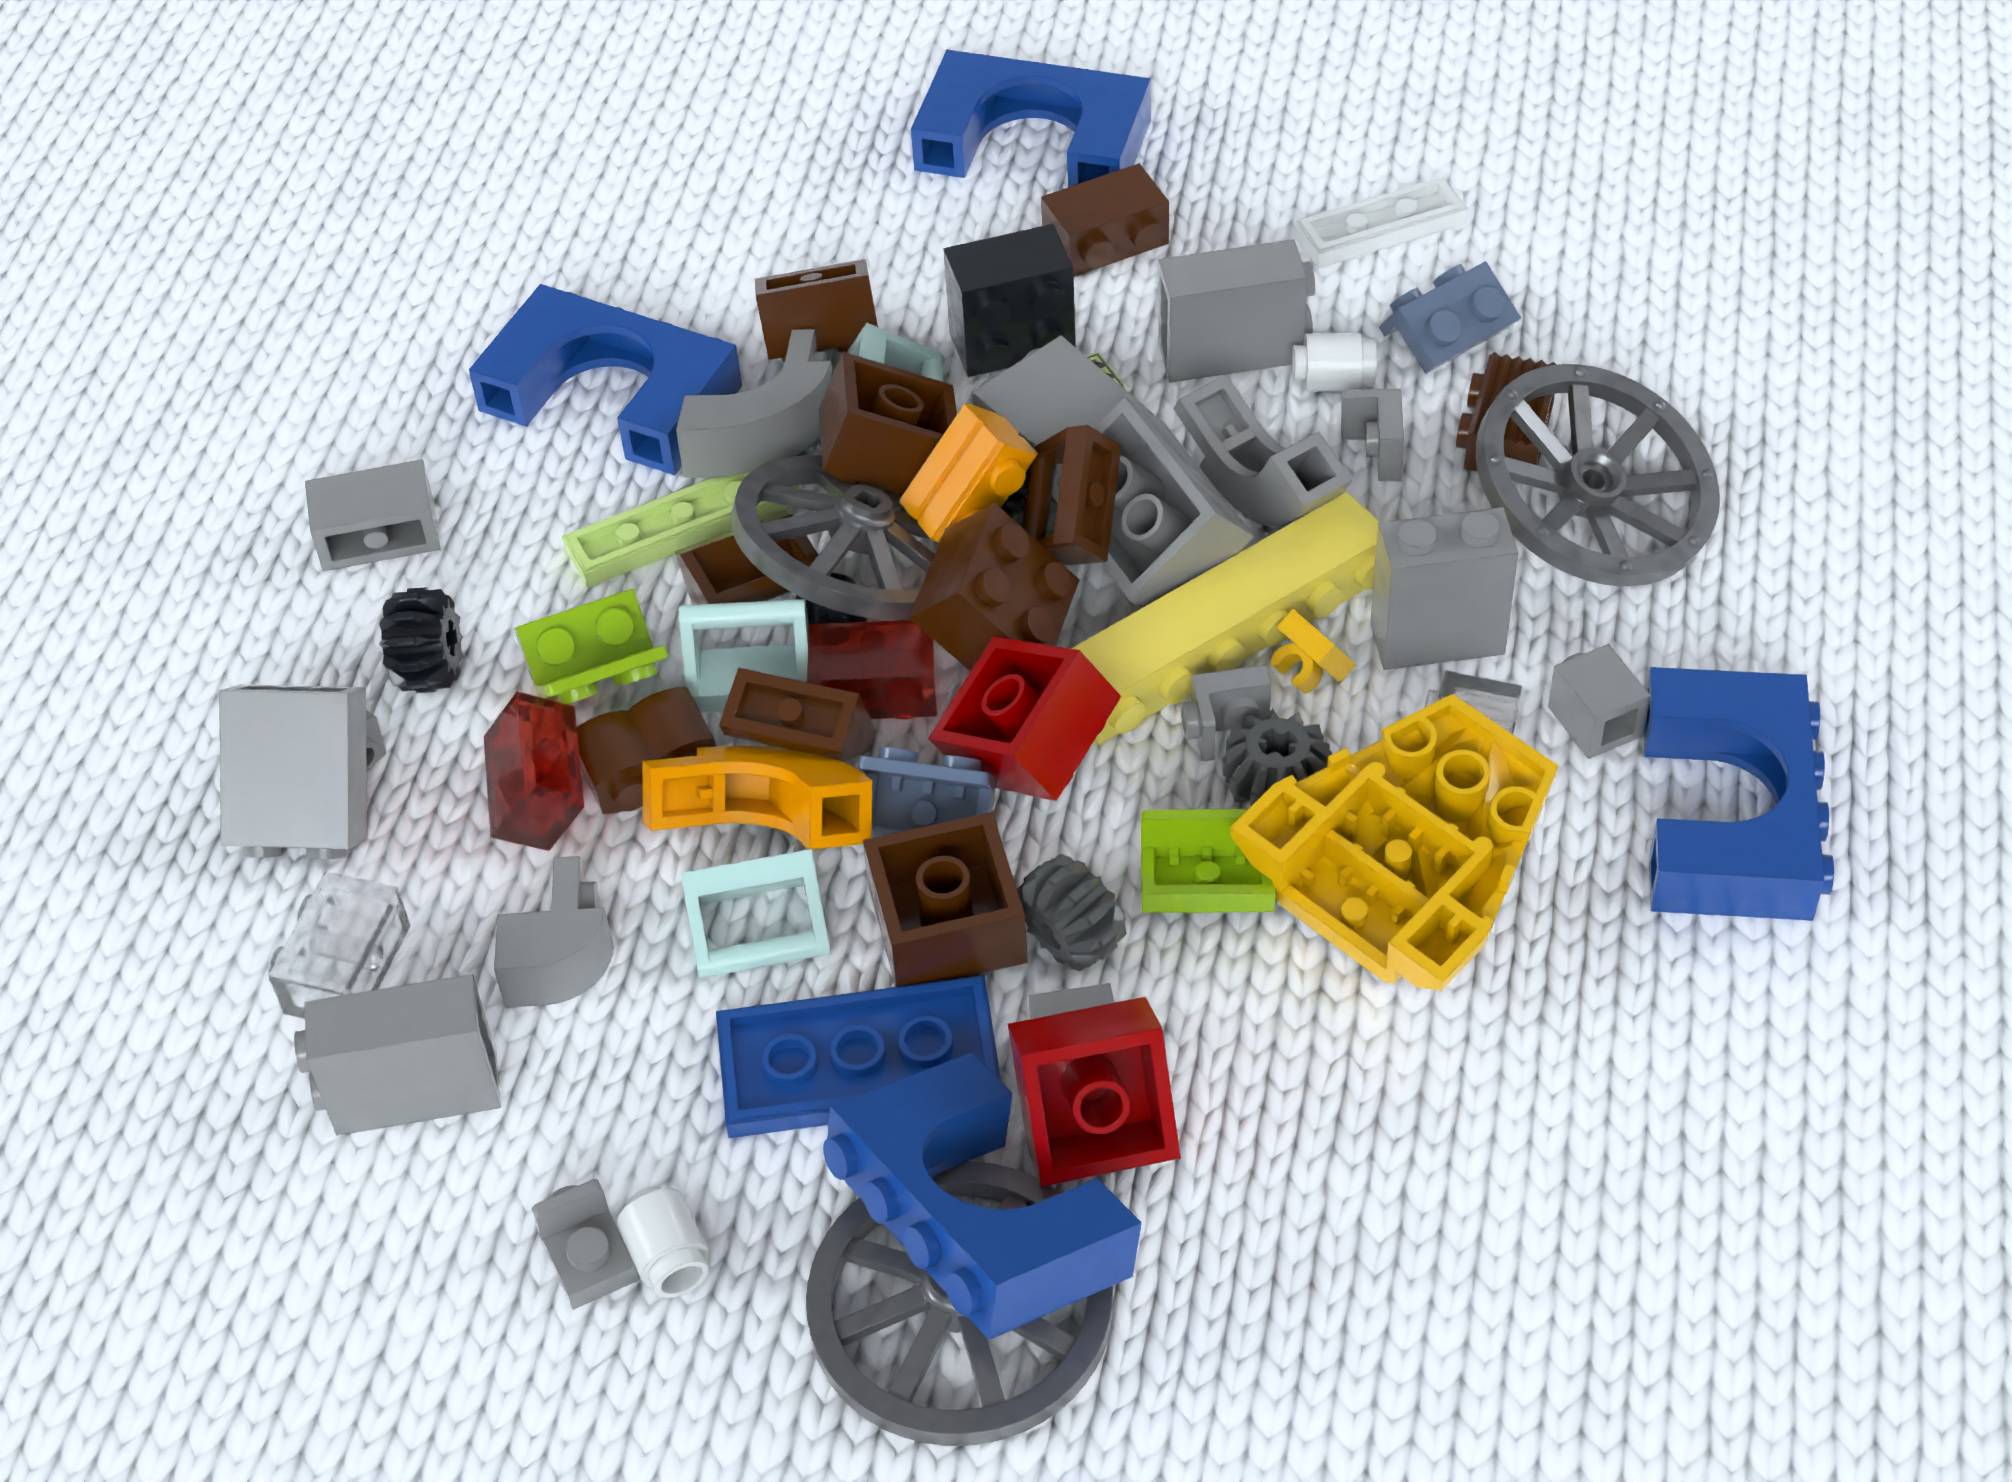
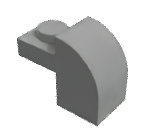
M580 856L554 857L551 911L497 914L494 972L505 1008L551 1005L573 999L594 986L609 967L613 956L614 944L605 907H600L597 882H586Z

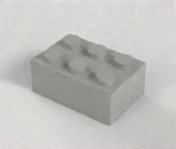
M1124 397L1094 428L1122 446L1108 560L1101 563L1129 601L1142 608L1238 554L1254 538V535L1162 420ZM1059 464L1054 469L1051 496L1057 504L1063 464Z

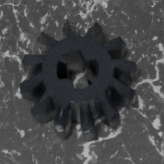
M427 587L408 588L407 592L393 593L392 597L387 599L383 605V618L379 622L382 639L379 645L382 647L384 655L382 664L388 669L389 680L393 686H398L402 692L416 691V694L436 692L437 689L450 688L453 681H456L461 673L460 662L464 658L461 650L463 636L460 633L459 627L460 616L455 613L454 601L442 589L428 590Z

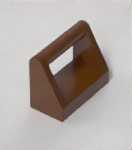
M1089 425L1067 427L1033 447L1038 455L1030 467L1023 529L1064 566L1107 562L1122 446ZM1056 464H1063L1054 533L1046 536L1054 468Z
M785 511L783 513L760 520V522L764 523L774 521L778 519L792 517L794 515L792 513ZM732 531L675 551L692 605L768 601L790 593V591L771 580L751 563L737 544ZM806 535L775 542L785 552L808 567L819 555Z
M738 668L719 723V727L726 736L804 753L822 755L844 762L870 751L875 738L874 725L859 693Z

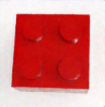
M993 636L931 732L928 740L943 755L967 757L982 761L981 771L990 773L997 779V789L1057 801L1064 788L1071 782L1074 772L1097 735L1105 727L1107 719L1122 696L1080 650Z
M1146 997L1007 1024L1027 1150L1041 1187L1181 1159L1163 1029Z

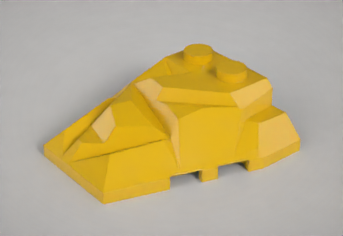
M1450 694L1381 729V740L1352 755L1347 748H1344L1328 756V767L1298 782L1293 775L1276 782L1230 827L1231 838L1250 864L1272 880L1273 886L1276 889V900L1283 908L1385 983L1395 984L1401 977H1404L1416 987L1440 991L1485 946L1558 771L1557 764L1454 694Z

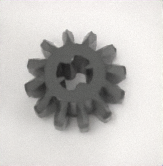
M1272 708L1266 720L1262 721L1248 714L1242 729L1230 730V736L1226 740V754L1222 758V775L1225 777V783L1230 784V792L1233 794L1234 802L1250 801V806H1252L1276 782L1290 775H1293L1298 782L1328 767V756L1332 755V751L1330 750V744L1323 742L1324 735L1321 733L1320 724L1304 726V721L1299 711L1288 719L1279 718Z
M1060 854L1054 859L1045 861L1041 866L1038 865L1024 877V882L1017 888L1025 914L1027 932L1035 936L1040 943L1041 949L1046 948L1053 955L1056 962L1066 963L1071 969L1082 971L1086 967L1089 968L1096 964L1099 960L1103 961L1118 947L1117 943L1127 934L1125 913L1115 903V893L1109 891L1103 885L1101 876L1096 877L1093 875L1084 862L1074 861L1071 857Z

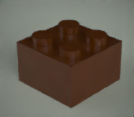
M842 352L819 408L823 472L830 473L838 480L848 484L864 483L888 490L902 497L957 415L953 385Z
M993 503L945 529L909 619L971 672L993 636L1055 646L1080 579L996 503Z
M993 811L863 840L868 888L896 987L958 979L1028 963L1025 914Z

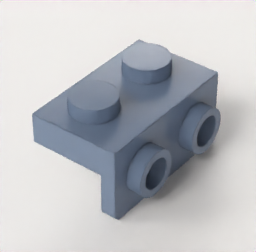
M1484 261L1468 271H1465L1462 264L1449 269L1432 282L1435 288L1423 295L1418 287L1403 294L1389 305L1393 314L1379 326V329L1384 337L1398 330L1424 373L1427 374L1512 327L1521 319V316L1488 263Z
M880 747L878 758L860 756L859 769L865 772V775L872 780L871 838L993 811L997 779L990 773L981 771L982 761L944 755L942 766L917 763L918 752L892 747Z

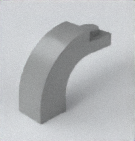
M815 329L792 330L784 366L766 384L737 394L688 395L684 397L676 428L684 478L725 477L750 473L768 462L796 456L820 438L819 408L833 374L831 361L827 360L826 352H817Z
M1227 374L1179 398L1173 408L1205 456L1199 465L1205 475L1230 504L1245 516L1262 525L1270 527L1286 526L1340 496L1353 481L1320 431L1288 448L1277 443L1259 423Z

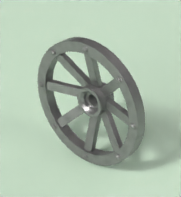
M1558 364L1537 368L1522 374L1504 387L1481 421L1476 440V465L1481 486L1492 508L1504 507L1512 535L1543 561L1567 574L1586 581L1610 586H1641L1659 582L1685 568L1704 547L1715 528L1719 515L1720 493L1716 471L1706 447L1691 425L1674 407L1649 388L1624 375L1580 364ZM1568 393L1573 457L1527 404L1528 401L1549 394ZM1589 396L1611 402L1638 417L1608 452L1596 449L1593 446ZM1509 417L1513 419L1555 470L1505 457L1504 434ZM1653 429L1667 443L1683 469L1626 475L1621 464ZM1513 481L1556 492L1560 502L1541 520L1520 496ZM1690 491L1691 513L1687 530L1670 523L1623 497ZM1574 515L1587 518L1602 553L1584 548L1557 532ZM1610 515L1670 547L1651 555L1629 557Z
M822 455L792 456L777 459L756 468L742 480L738 487L731 512V527L737 544L751 563L763 574L783 588L806 600L850 615L881 620H910L909 615L921 588L903 590L888 543L926 573L935 553L912 536L915 535L932 540L918 525V520L909 514L894 510L901 506L899 502L901 496L868 484H848L838 480L832 474L823 472ZM819 484L830 495L793 488L792 486ZM761 501H767L816 512L761 523L757 514V505ZM827 530L831 537L810 567L793 558L775 543L776 541ZM848 551L868 554L879 588L848 583L830 577V575Z
M977 1161L965 1162L932 1178L941 1189L952 1196H980L1004 1201L998 1209L1030 1206L1061 1193L1051 1185L1041 1187L1038 1178L1028 1173L998 1164ZM860 1198L855 1200L836 1219L818 1247L807 1282L806 1311L812 1346L819 1366L837 1394L854 1411L883 1430L900 1437L934 1445L968 1446L999 1441L1023 1433L1043 1423L1066 1406L1086 1385L1104 1354L1113 1318V1286L1087 1297L1085 1316L1077 1338L1042 1317L1012 1330L1062 1361L1041 1382L1012 1399L1005 1400L985 1335L967 1316L960 1315L954 1309L945 1291L925 1269H919L913 1264L907 1252L864 1240L879 1223L873 1220L866 1209L865 1203ZM847 1262L919 1284L834 1321L835 1293L841 1273ZM926 1311L927 1316L888 1392L869 1380L856 1367L843 1347ZM947 1331L961 1332L983 1406L981 1408L944 1410L911 1403Z

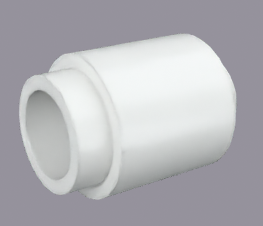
M1305 333L1303 345H1293V380H1303L1304 391L1361 389L1362 385H1375L1377 373L1375 339H1362L1361 333Z
M652 1186L633 1194L627 1200L624 1209L617 1218V1227L642 1282L646 1286L654 1288L655 1293L662 1298L678 1297L694 1290L709 1274V1267L706 1263L709 1257V1250L682 1193L675 1189H663L658 1186Z

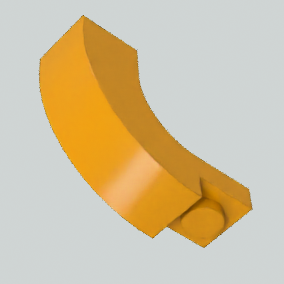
M715 746L697 748V756L642 761L643 824L650 831L712 824H754L783 830L796 837L805 847L812 850L863 844V840L872 837V780L857 768L830 757L783 748Z

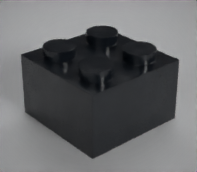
M1054 224L943 248L949 333L967 377L1010 368L1023 360L1030 351L1042 348L1059 336H1063L1076 347L1074 270Z

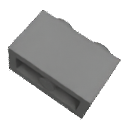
M423 459L305 481L310 533L323 572L441 550L435 504Z

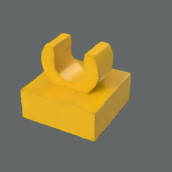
M1292 609L1277 626L1294 643L1278 648L1273 654L1270 664L1285 675L1295 663L1303 662L1302 670L1294 677L1291 683L1304 694L1311 692L1317 687L1322 677V668L1336 681L1341 683L1356 666L1350 658L1295 609Z

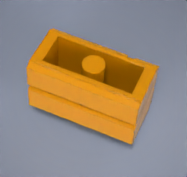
M966 403L956 415L899 502L913 518L918 520V525L932 540L940 543L945 529L993 503H996L1001 508L1007 498L1018 491L1023 485L1026 471L1038 453L1023 437L1018 435L1019 432L1005 417Z

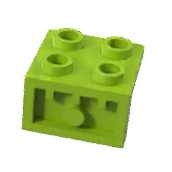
M634 588L514 627L537 697L548 698L553 696L556 706L560 704L566 705L598 694L595 682L611 676L616 686L629 684L658 674L655 662L669 657L665 645L653 647Z

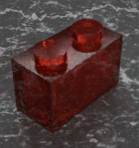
M911 620L809 624L807 682L859 693L870 719L936 717L937 656L935 640Z
M517 691L483 736L490 837L550 851L584 808L575 706Z

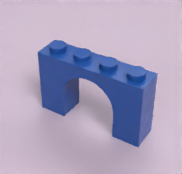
M947 49L911 127L914 171L965 178L982 139L991 130L1004 123L1025 118L1052 120L1067 126L1075 132L1067 150L1068 187L1133 166L1151 122V78Z
M539 284L468 369L478 411L526 427L554 392L565 381L581 372L600 367H623L646 375L648 379L617 417L624 456L626 460L674 476L682 467L676 428L684 397L688 395L737 394L742 387L735 344L543 284Z
M1650 667L1646 690L1651 697L1643 734L1644 757L1710 760L1737 766L1758 778L1768 788L1776 802V806L1765 814L1738 822L1657 818L1648 858L1651 912L1813 921L1820 895H1830L1832 892L1834 861L1832 855L1822 854L1821 842L1826 841L1829 830V806L1827 802H1818L1817 790H1821L1823 786L1825 758L1823 751H1813V740H1817L1820 728V704L1818 701H1809L1807 675Z
M971 1052L831 1105L828 1134L823 1144V1153L826 1164L833 1176L845 1181L865 1203L866 1209L873 1220L879 1224H884L905 1247L913 1264L919 1269H925L945 1291L954 1309L960 1315L967 1316L985 1337L991 1340L1133 1277L1142 1222L1098 1178L1039 1203L1014 1209H992L976 1206L959 1200L941 1189L933 1181V1177L950 1168L1003 1148L1006 1144L1012 1092Z

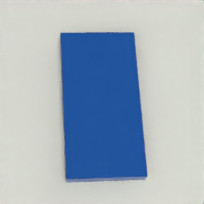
M985 975L716 1011L728 1138L828 1125L831 1105L971 1052L1001 1081Z

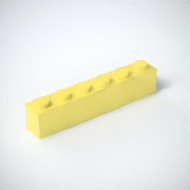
M1345 492L1072 647L1071 649L1080 650L1122 696L1107 719L1105 727L1097 735L1094 742L1099 746L1118 734L1128 733L1135 729L1142 720L1167 705L1177 704L1186 699L1191 694V675L1236 669L1244 660L1268 646L1273 647L1282 643L1288 637L1277 626L1292 609H1295L1308 622H1311L1316 618H1324L1330 615L1340 604L1364 590H1372L1378 523L1380 521L1348 492Z

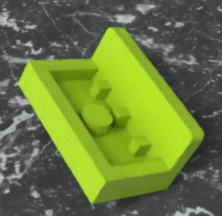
M1168 809L1142 811V913L1275 912L1276 889L1273 886L1272 880L1250 864L1230 836V827L1248 809Z

